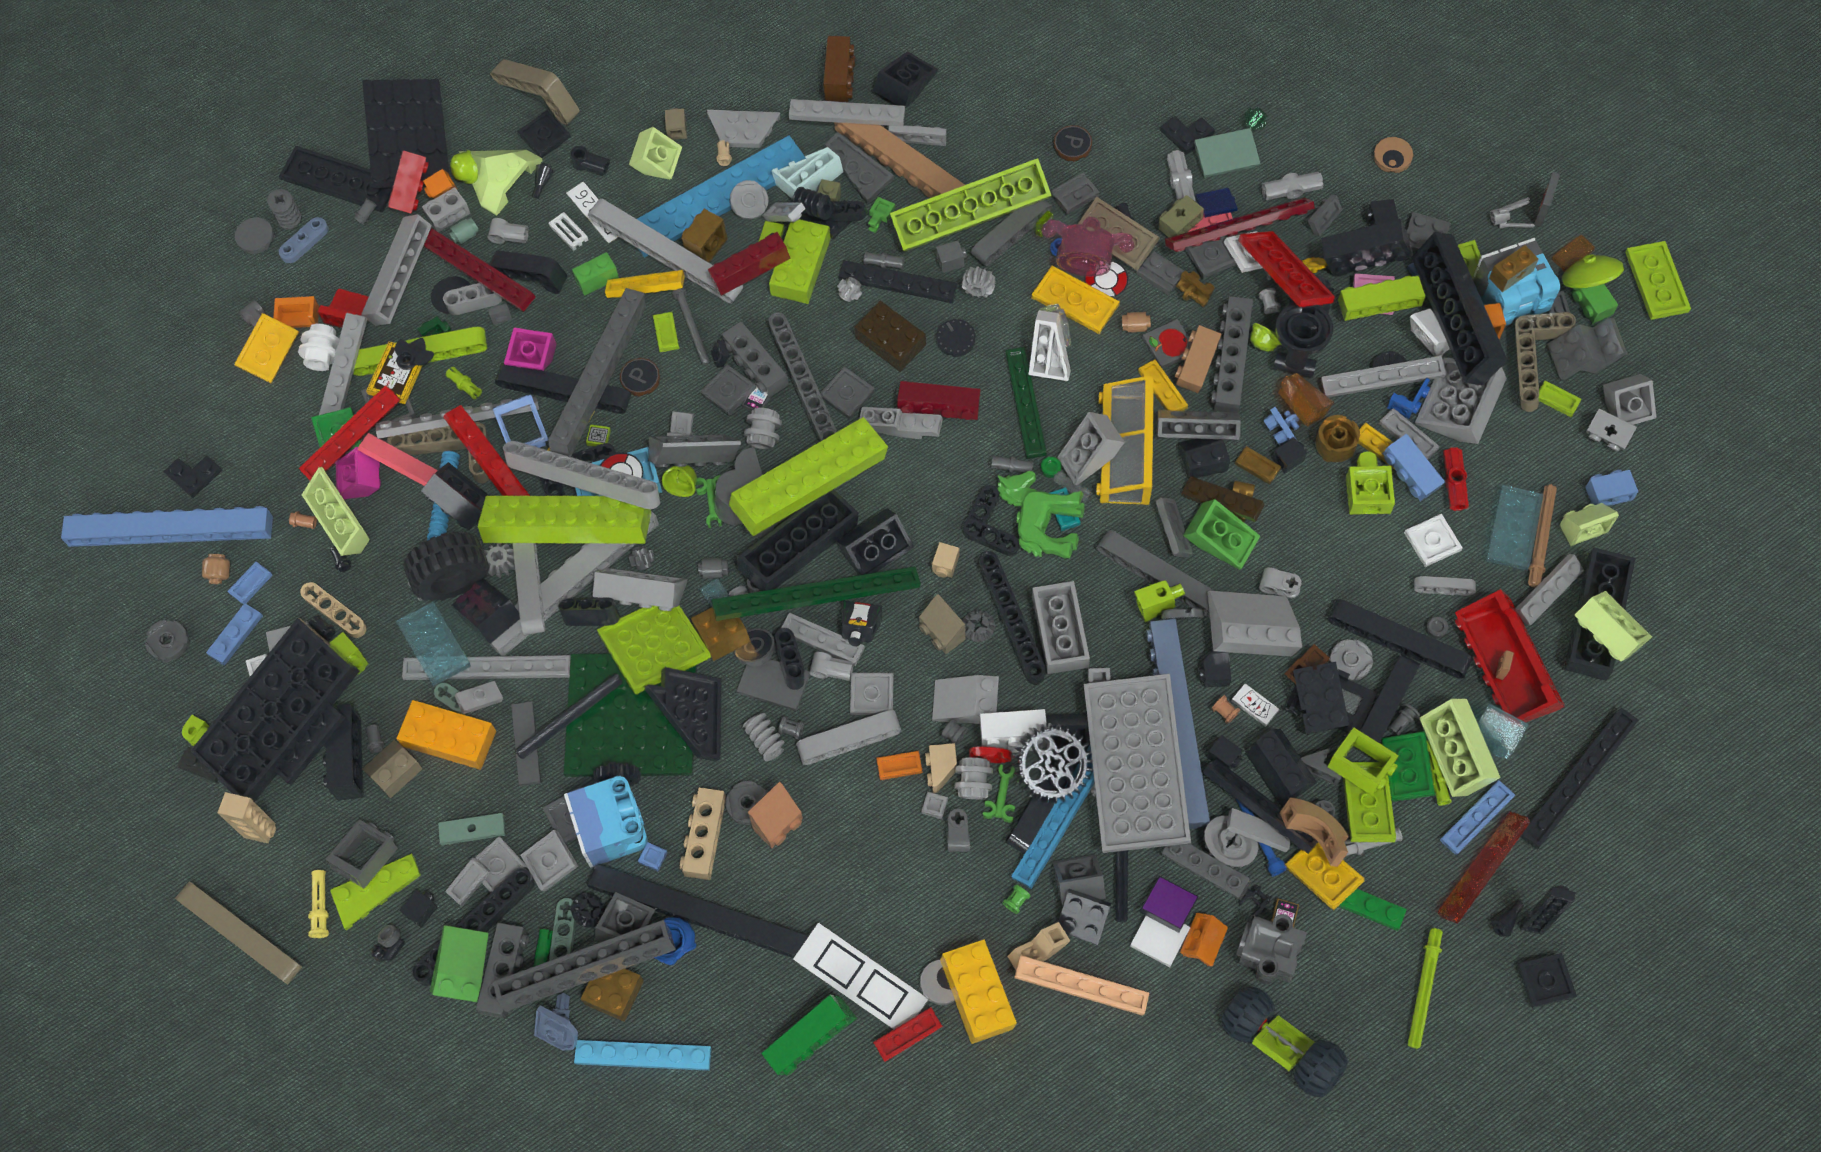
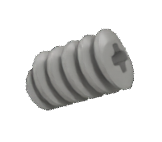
M762 713L747 720L743 724V728L750 735L751 741H754L755 747L759 748L758 751L763 755V759L770 761L782 754L784 749L781 747L785 742L784 740L776 741L780 734L772 735L775 727L768 728L771 721H763L767 715Z

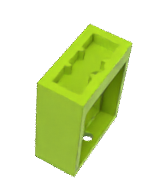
M1353 727L1333 755L1328 768L1373 796L1377 789L1382 790L1388 781L1385 778L1387 774L1392 776L1398 765L1395 762L1399 755ZM1353 746L1385 765L1377 778L1345 758Z

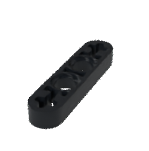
M832 201L834 211L827 220L801 213L802 216L799 219L804 221H860L867 216L868 211L861 201ZM844 209L843 212L836 213L838 210Z

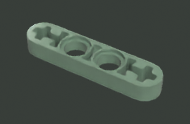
M563 898L557 903L549 961L559 958L555 955L559 947L567 948L566 955L572 953L576 922L572 917L571 910H568L567 918L571 919V921L565 920V912L562 910V908H566V904H569L571 907L572 899ZM562 925L570 927V932L566 936L558 934V930Z

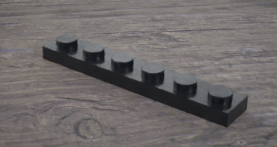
M843 260L838 276L839 281L852 277L864 286L952 304L957 290V283L846 260Z
M1215 759L1204 770L1203 773L1212 782L1217 783L1229 795L1238 799L1246 808L1260 816L1264 822L1269 823L1278 830L1282 836L1295 843L1299 849L1309 854L1319 843L1305 832L1286 829L1280 814L1282 809L1219 760Z
M1558 885L1552 887L1521 921L1520 930L1543 935L1575 901L1576 892L1569 891V888Z

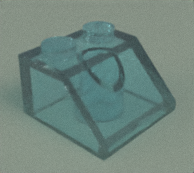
M1490 703L1477 723L1488 749L1493 751V754L1497 757L1506 759L1510 758L1529 724Z

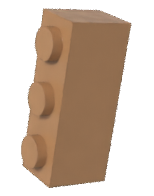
M1200 325L1196 331L1192 330L1188 342H1191L1190 348H1185L1181 358L1185 360L1183 367L1179 366L1175 377L1178 378L1176 385L1199 393L1221 333Z

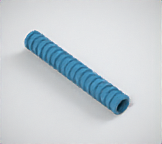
M453 451L443 452L440 468L449 462L458 469L460 455ZM435 502L432 507L427 540L431 537L447 533L446 529L448 528L447 523L449 522L448 517L450 515L445 514Z

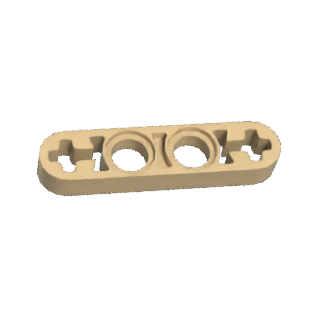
M313 582L302 586L300 593L304 600L354 638L362 637L365 634L367 628L363 620ZM309 590L314 591L318 598L315 599L314 596L308 595L307 592ZM324 600L331 601L330 607L326 609L321 608V603ZM341 611L346 612V617L343 620H336L337 613ZM351 621L356 626L359 625L360 629H353L349 622Z

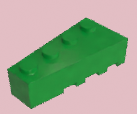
M829 995L761 1054L777 1075L788 1076L797 1069L796 1065L809 1059L818 1048L827 1044L831 1038L855 1021L857 1017L841 997Z

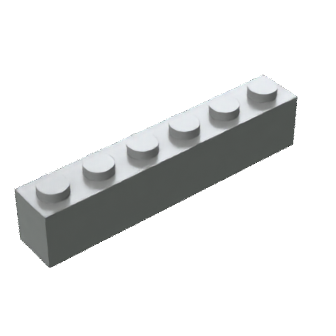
M418 214L403 217L361 316L366 317L375 326L391 323L432 225Z

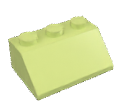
M1606 591L1592 597L1575 614L1578 618V623L1582 627L1588 628L1594 634V639L1600 644H1604L1609 649L1610 655L1620 661L1630 657L1652 638Z

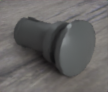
M1407 703L1402 704L1404 710L1399 711V716L1388 727V730L1395 736H1399L1409 723H1413L1414 717L1420 718L1419 712Z

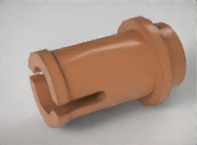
M296 511L290 514L289 524L293 525V527L302 526L315 529L317 518L316 516L303 515Z

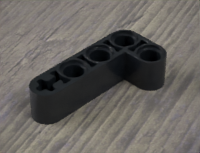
M497 250L489 263L490 266L509 278L540 282L547 291L554 294L561 292L567 279V274L562 267L550 257Z
M603 443L573 453L571 457L585 462L591 460L592 463L606 459L608 457L606 455L610 456L616 452L613 445ZM540 477L546 496H566L562 483ZM553 491H559L557 494H551Z

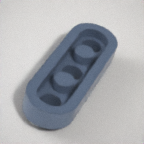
M319 217L311 219L280 247L279 255L285 263L296 262L327 234L328 225L326 221Z

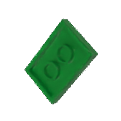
M1425 731L1382 738L1383 746L1399 755L1395 762L1398 765L1392 776L1388 775L1391 801L1396 802L1435 796Z

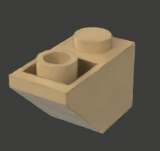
M955 743L930 745V753H925L926 766H931V773L927 774L928 786H933V793H938L955 773V767L957 766Z

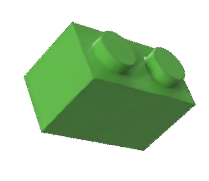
M607 252L572 269L575 280L584 296L605 286L607 280L619 278L616 266Z
M1605 284L1588 288H1574L1572 291L1574 300L1580 304L1584 315L1590 319L1592 324L1613 315L1618 306Z

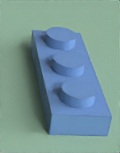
M244 603L206 652L208 656L225 666L263 615Z

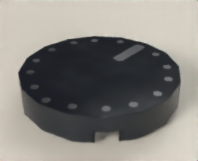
M952 319L940 325L936 335L938 348L944 354L953 355V357H960L969 353L973 349L976 339L974 328L968 322L961 319Z

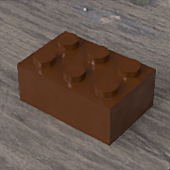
M828 36L824 73L825 101L849 103V99L853 98L852 83H854L853 67H855L854 44H851L850 36Z

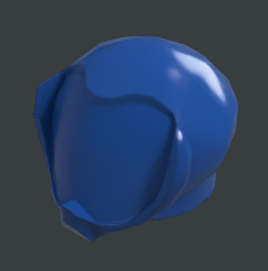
M668 917L664 921L671 931L676 950L655 957V959L673 966L685 953L694 950L697 944L695 942V932L690 923L681 918Z

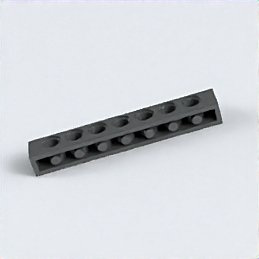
M662 920L496 980L493 984L497 1002L507 1012L672 952L676 949L671 931L665 921Z

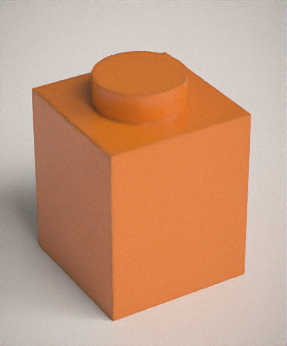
M443 169L423 180L426 185L424 188L425 192L430 198L433 197L434 199L452 188H456L448 172Z

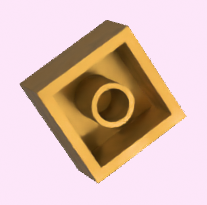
M705 208L700 214L695 216L691 226L686 228L682 234L684 248L708 263L711 262L728 240L724 219Z
M713 608L691 618L696 632L710 652L713 661L751 642L740 618L716 621Z
M622 969L589 981L581 1001L586 1006L625 1022L644 981L640 975L627 969Z

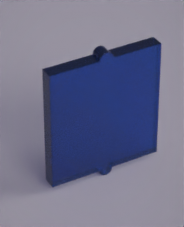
M1229 188L1196 194L1198 204L1204 208L1203 215L1205 218L1238 211L1235 197L1232 196Z

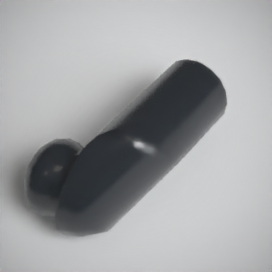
M398 939L393 946L388 948L376 946L372 949L371 955L379 962L393 960L405 943Z

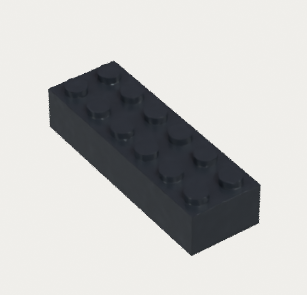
M833 489L802 507L739 555L738 570L760 591L776 589L855 528L858 524L859 512Z
M1593 547L1587 557L1576 613L1592 597L1605 591L1625 610L1636 558ZM1575 616L1564 670L1607 681L1613 673L1615 658L1610 655L1609 649L1604 644H1600L1594 639V634L1588 628L1586 629L1578 623V618Z

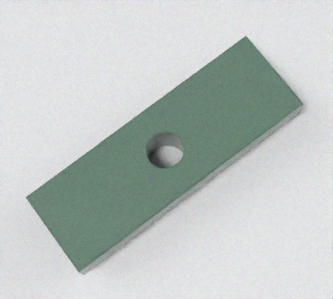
M503 813L438 823L441 845L506 836Z

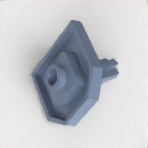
M566 993L557 995L555 1009L552 1011L542 1006L538 1007L534 1036L562 1051L573 1050L577 1045L578 1031L569 1021L570 996L566 995Z

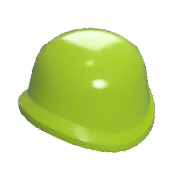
M466 150V152L454 155L450 163L454 178L466 184L475 183L478 178V168L471 155V151Z
M1253 324L1250 340L1255 347L1269 352L1282 345L1275 332L1260 324Z
M688 465L684 467H670L662 476L664 489L672 495L689 497L696 491L697 474Z

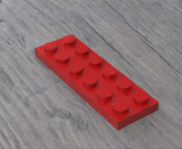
M1273 231L1240 234L1238 241L1278 283L1285 293L1290 296L1296 305L1306 307L1333 303L1335 296Z

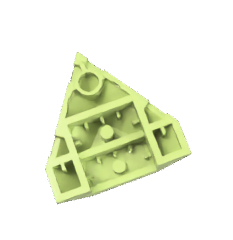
M528 150L471 151V155L478 168L477 181L472 185L481 207L497 216L508 203L505 193L524 170L532 174L536 169V165L542 162V158Z

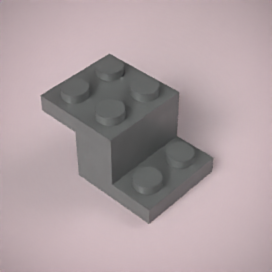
M1608 318L1594 328L1579 324L1547 344L1558 375L1563 380H1566L1580 370L1595 374L1628 354L1613 318Z

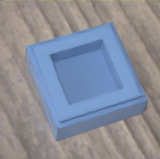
M647 842L638 863L658 872L668 852Z

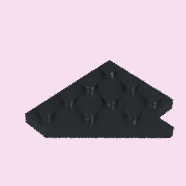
M665 667L661 671V686L648 684L645 686V691L697 758L711 761L720 760L722 679Z

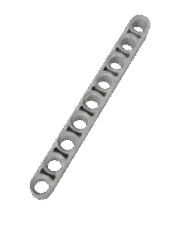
M598 199L588 213L589 218L598 225L674 271L683 270L686 278L727 303L732 304L744 288L741 285L721 296L708 272V269L713 266L712 264L604 199Z
M510 441L503 446L506 464L510 468L645 509H654L660 505L658 486L653 481L518 441Z

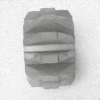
M977 266L975 269L970 267L963 275L962 288L965 289V293L972 294V297H988L994 291L996 277L992 275L991 271H986V268L981 269Z
M497 543L496 547L490 544V550H484L489 564V575L494 576L496 574L501 578L502 573H505L509 576L508 570H515L513 549H510L508 544L502 546L501 543Z

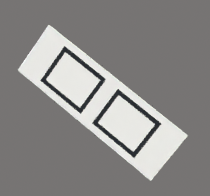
M820 923L816 925L793 959L893 1029L916 1017L928 1000L924 995Z

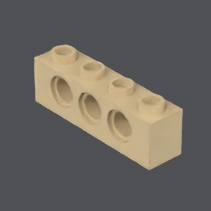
M699 788L698 794L693 796L692 807H695L694 814L689 816L688 827L691 829L690 834L686 835L684 841V848H687L686 854L681 857L680 869H682L685 877L711 880L726 802L724 791ZM705 809L712 810L709 816H702V811ZM700 830L708 831L704 837L697 836ZM698 850L704 852L700 858L693 857V854Z
M225 792L218 814L244 838L269 843L270 838L275 834L276 823L251 798Z

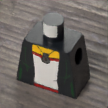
M843 600L842 638L847 639L852 646H859L861 642H872L882 622V605Z

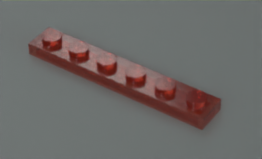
M1509 811L1437 913L1441 918L1456 924L1460 922L1530 824L1526 816Z

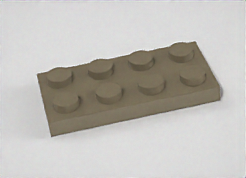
M1098 197L1095 198L1074 228L1078 233L1136 271H1138L1160 239L1157 235Z

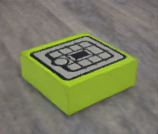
M590 425L586 440L587 446L608 443L611 433L610 427Z

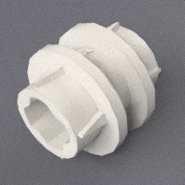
M313 324L309 331L302 333V345L299 346L298 353L304 359L303 364L307 368L316 371L329 370L330 364H333L339 338L336 337V330L333 327L324 324Z

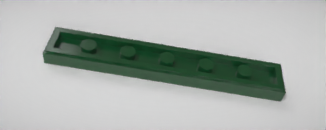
M1021 347L1005 350L1026 458L1047 456L1032 378L1029 375L1026 349Z

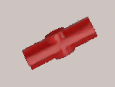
M1458 447L1449 448L1443 452L1446 474L1445 486L1448 490L1450 509L1461 511L1469 506L1466 487L1467 473L1464 470L1462 450L1458 449ZM1452 477H1456L1460 481H1455L1452 479Z

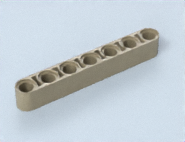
M190 881L174 898L287 985L301 970V965Z

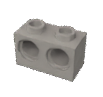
M455 187L422 206L426 218L437 232L442 231L470 214L467 203Z

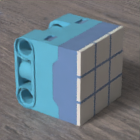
M616 776L564 794L582 854L590 868L645 848L648 838L644 822L629 783L624 777Z

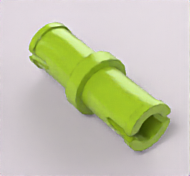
M454 366L451 367L453 372L450 369L446 371V377L452 380L459 390H463L471 396L472 399H477L481 395L482 390L471 382V378L463 375Z

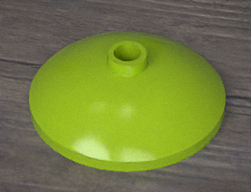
M1586 255L1564 272L1562 282L1565 286L1571 288L1598 286L1620 276L1624 271L1623 263L1616 258L1604 255Z

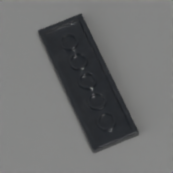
M295 146L279 175L280 180L360 206L364 204L367 198L377 205L374 210L382 213L390 200L392 188H372L370 169Z

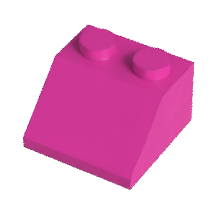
M513 328L504 364L544 371L552 362L557 345L553 334Z
M358 447L337 461L336 489L342 498L367 497L377 491L381 484L379 479L380 462L359 451Z

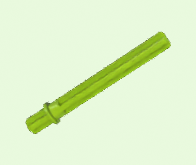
M1437 928L1430 930L1427 945L1424 946V963L1408 1039V1046L1415 1049L1421 1047L1439 953L1442 952L1440 944L1443 932Z

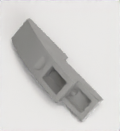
M862 407L859 418L864 417L878 433L912 439H922V436L939 437L943 420L941 415L902 413L901 409Z

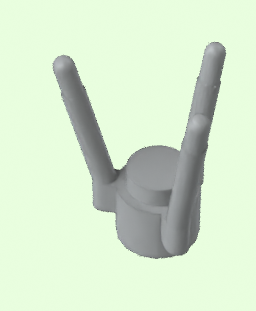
M1527 197L1505 207L1491 210L1490 217L1493 225L1499 224L1500 229L1505 227L1533 228L1534 224L1506 223L1507 220H1510L1509 211L1529 204L1530 198Z

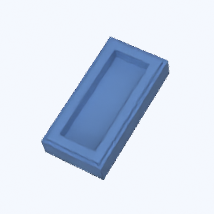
M255 562L227 592L240 603L246 604L272 577V574L258 562Z

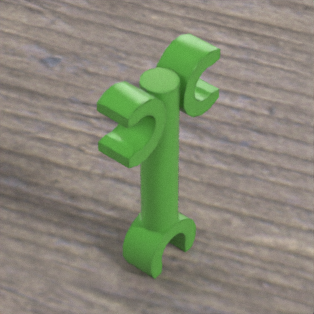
M721 475L707 480L697 478L696 485H704L702 488L696 489L697 495H703L707 492L709 516L706 519L708 528H711V521L713 520L718 521L719 527L722 526V520L718 518L714 510L716 483Z
M1003 765L999 766L998 773L1001 780L996 805L992 801H985V806L992 808V811L990 813L983 812L984 818L991 819L996 817L1002 818L1008 823L1013 822V817L1007 816L1006 812H1015V806L1010 804L1005 806L1009 780L1014 776V767H1011L1010 773L1005 774L1003 772Z

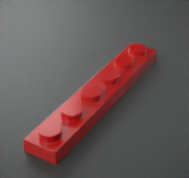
M385 385L319 448L299 470L310 481L319 467H322L327 472L393 409L401 399L388 385Z
M462 405L445 413L443 418L502 496H530Z

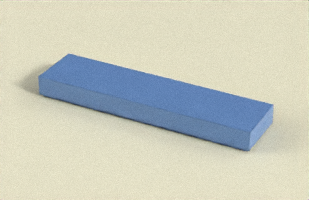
M1498 780L1440 841L1457 855L1513 799L1515 794Z

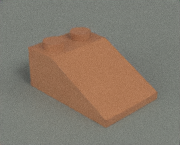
M780 782L748 811L754 832L771 848L775 845H780L786 839V834L791 829L793 831L801 825V820L803 819L801 811Z

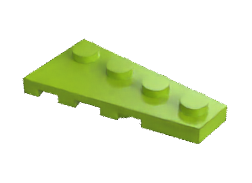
M412 854L383 866L364 889L349 881L330 890L346 931L360 918L363 919L370 914L369 912L379 904L382 905L386 902L387 898L395 892H399L421 876Z

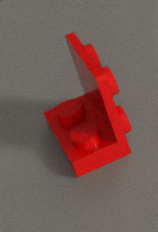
M337 289L330 306L320 305L317 312L325 324L342 328L346 313L361 316L369 296Z

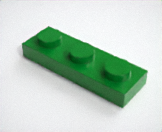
M1356 889L1338 906L1396 931H1399L1407 910L1359 889Z

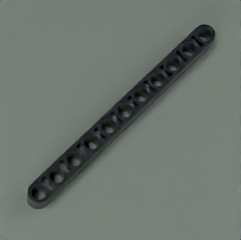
M595 865L587 884L589 888L612 897L617 892L655 909L656 912L674 918H681L688 923L791 958L796 956L809 937L601 865Z

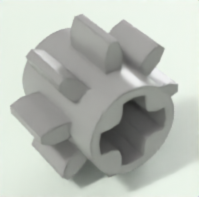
M852 277L846 280L842 279L837 286L839 288L838 291H840L838 293L839 296L847 302H851L854 299L858 300L862 294L860 282Z

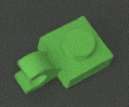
M877 197L869 211V216H872L868 225H871L869 231L876 233L881 221L887 223L891 216L890 213L895 210V203Z

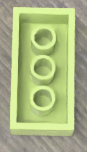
M1450 699L1420 717L1452 797L1468 796L1500 778L1467 699Z

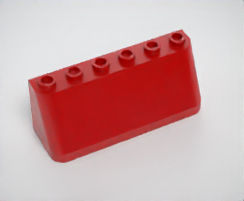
M1502 589L1455 612L1458 618L1455 622L1460 631L1464 630L1467 636L1464 638L1465 643L1469 649L1473 648L1476 654L1473 657L1478 668L1482 667L1485 673L1482 677L1486 685L1492 687L1494 691L1492 697L1497 706L1501 705L1504 711L1501 715L1507 725L1510 724L1514 727L1565 707L1522 619L1515 610L1512 600ZM1507 650L1514 654L1510 671L1501 680L1496 678L1495 675L1499 659Z

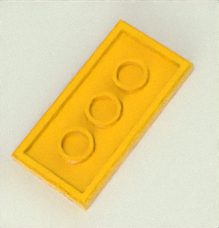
M1051 266L1031 296L1032 299L1097 334H1100L1120 304V301L1054 266Z

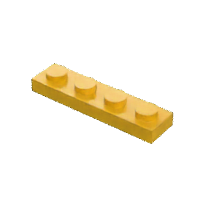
M683 270L611 279L607 280L605 294L607 298H618L623 295L626 288L643 293L677 290L683 288L685 275Z

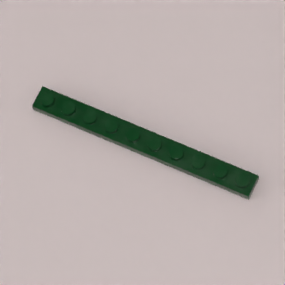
M908 567L712 599V608L716 621L915 589L920 588L921 582L916 567Z

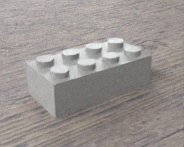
M1074 581L1032 588V600L1047 674L1089 668L1090 657Z

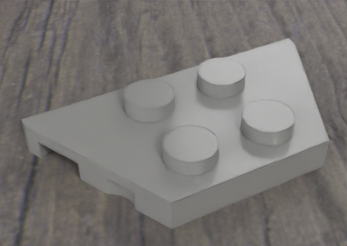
M707 110L708 117L712 122L715 133L718 135L719 141L725 140V146L728 141L729 147L760 148L765 138L771 133L773 125L776 121L779 122L780 112Z

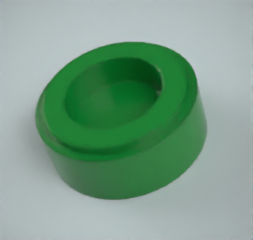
M1056 457L1045 458L1041 463L1042 474L1048 478L1057 477L1061 472L1060 460Z

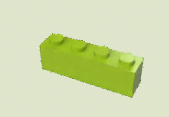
M1405 276L1393 281L1389 279L1377 284L1368 283L1356 288L1347 287L1341 290L1338 302L1344 321L1422 306L1425 293L1419 276Z

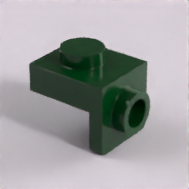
M436 316L432 320L424 322L418 328L421 337L450 332L451 328L445 320L442 322Z

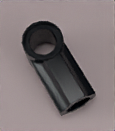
M575 146L571 150L572 164L576 170L582 171L586 169L602 176L606 175L610 164L609 159L587 152V149L583 146Z

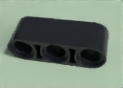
M609 597L567 598L558 605L564 623L567 626H609L616 624L620 620L615 601Z
M781 628L775 634L777 655L787 687L798 690L804 685V666L793 631L789 628Z

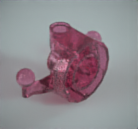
M1095 217L1086 218L1083 224L1069 226L1060 221L1050 219L1041 228V232L1046 238H1052L1056 233L1062 236L1061 245L1057 250V265L1069 273L1080 276L1093 277L1107 274L1111 269L1113 246L1119 245L1120 250L1125 253H1129L1134 249L1132 235L1126 233L1111 234L1100 228V222ZM1091 227L1094 231H1089L1086 228Z

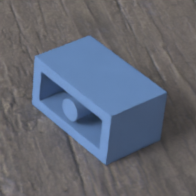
M1616 470L1604 476L1602 474L1595 475L1590 478L1585 487L1591 504L1594 505L1603 503L1610 506L1632 501L1638 493L1630 470Z

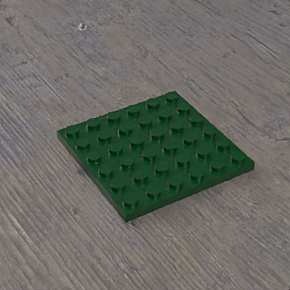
M571 654L568 709L615 673L619 675L623 683L567 725L564 776L593 777V771L596 768L608 766L610 762L628 763L630 766L635 765V768L639 767L641 776H692L694 753L645 690L636 695L634 694L611 654ZM697 665L685 671L697 674Z

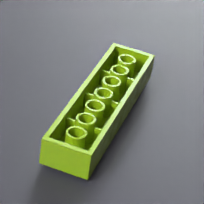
M1037 158L894 211L890 215L903 251L906 252L1051 198V193Z
M862 417L732 492L729 507L752 536H755L884 460L888 446L867 420Z
M486 496L478 529L483 543L645 544L652 512L651 509H645L605 496Z

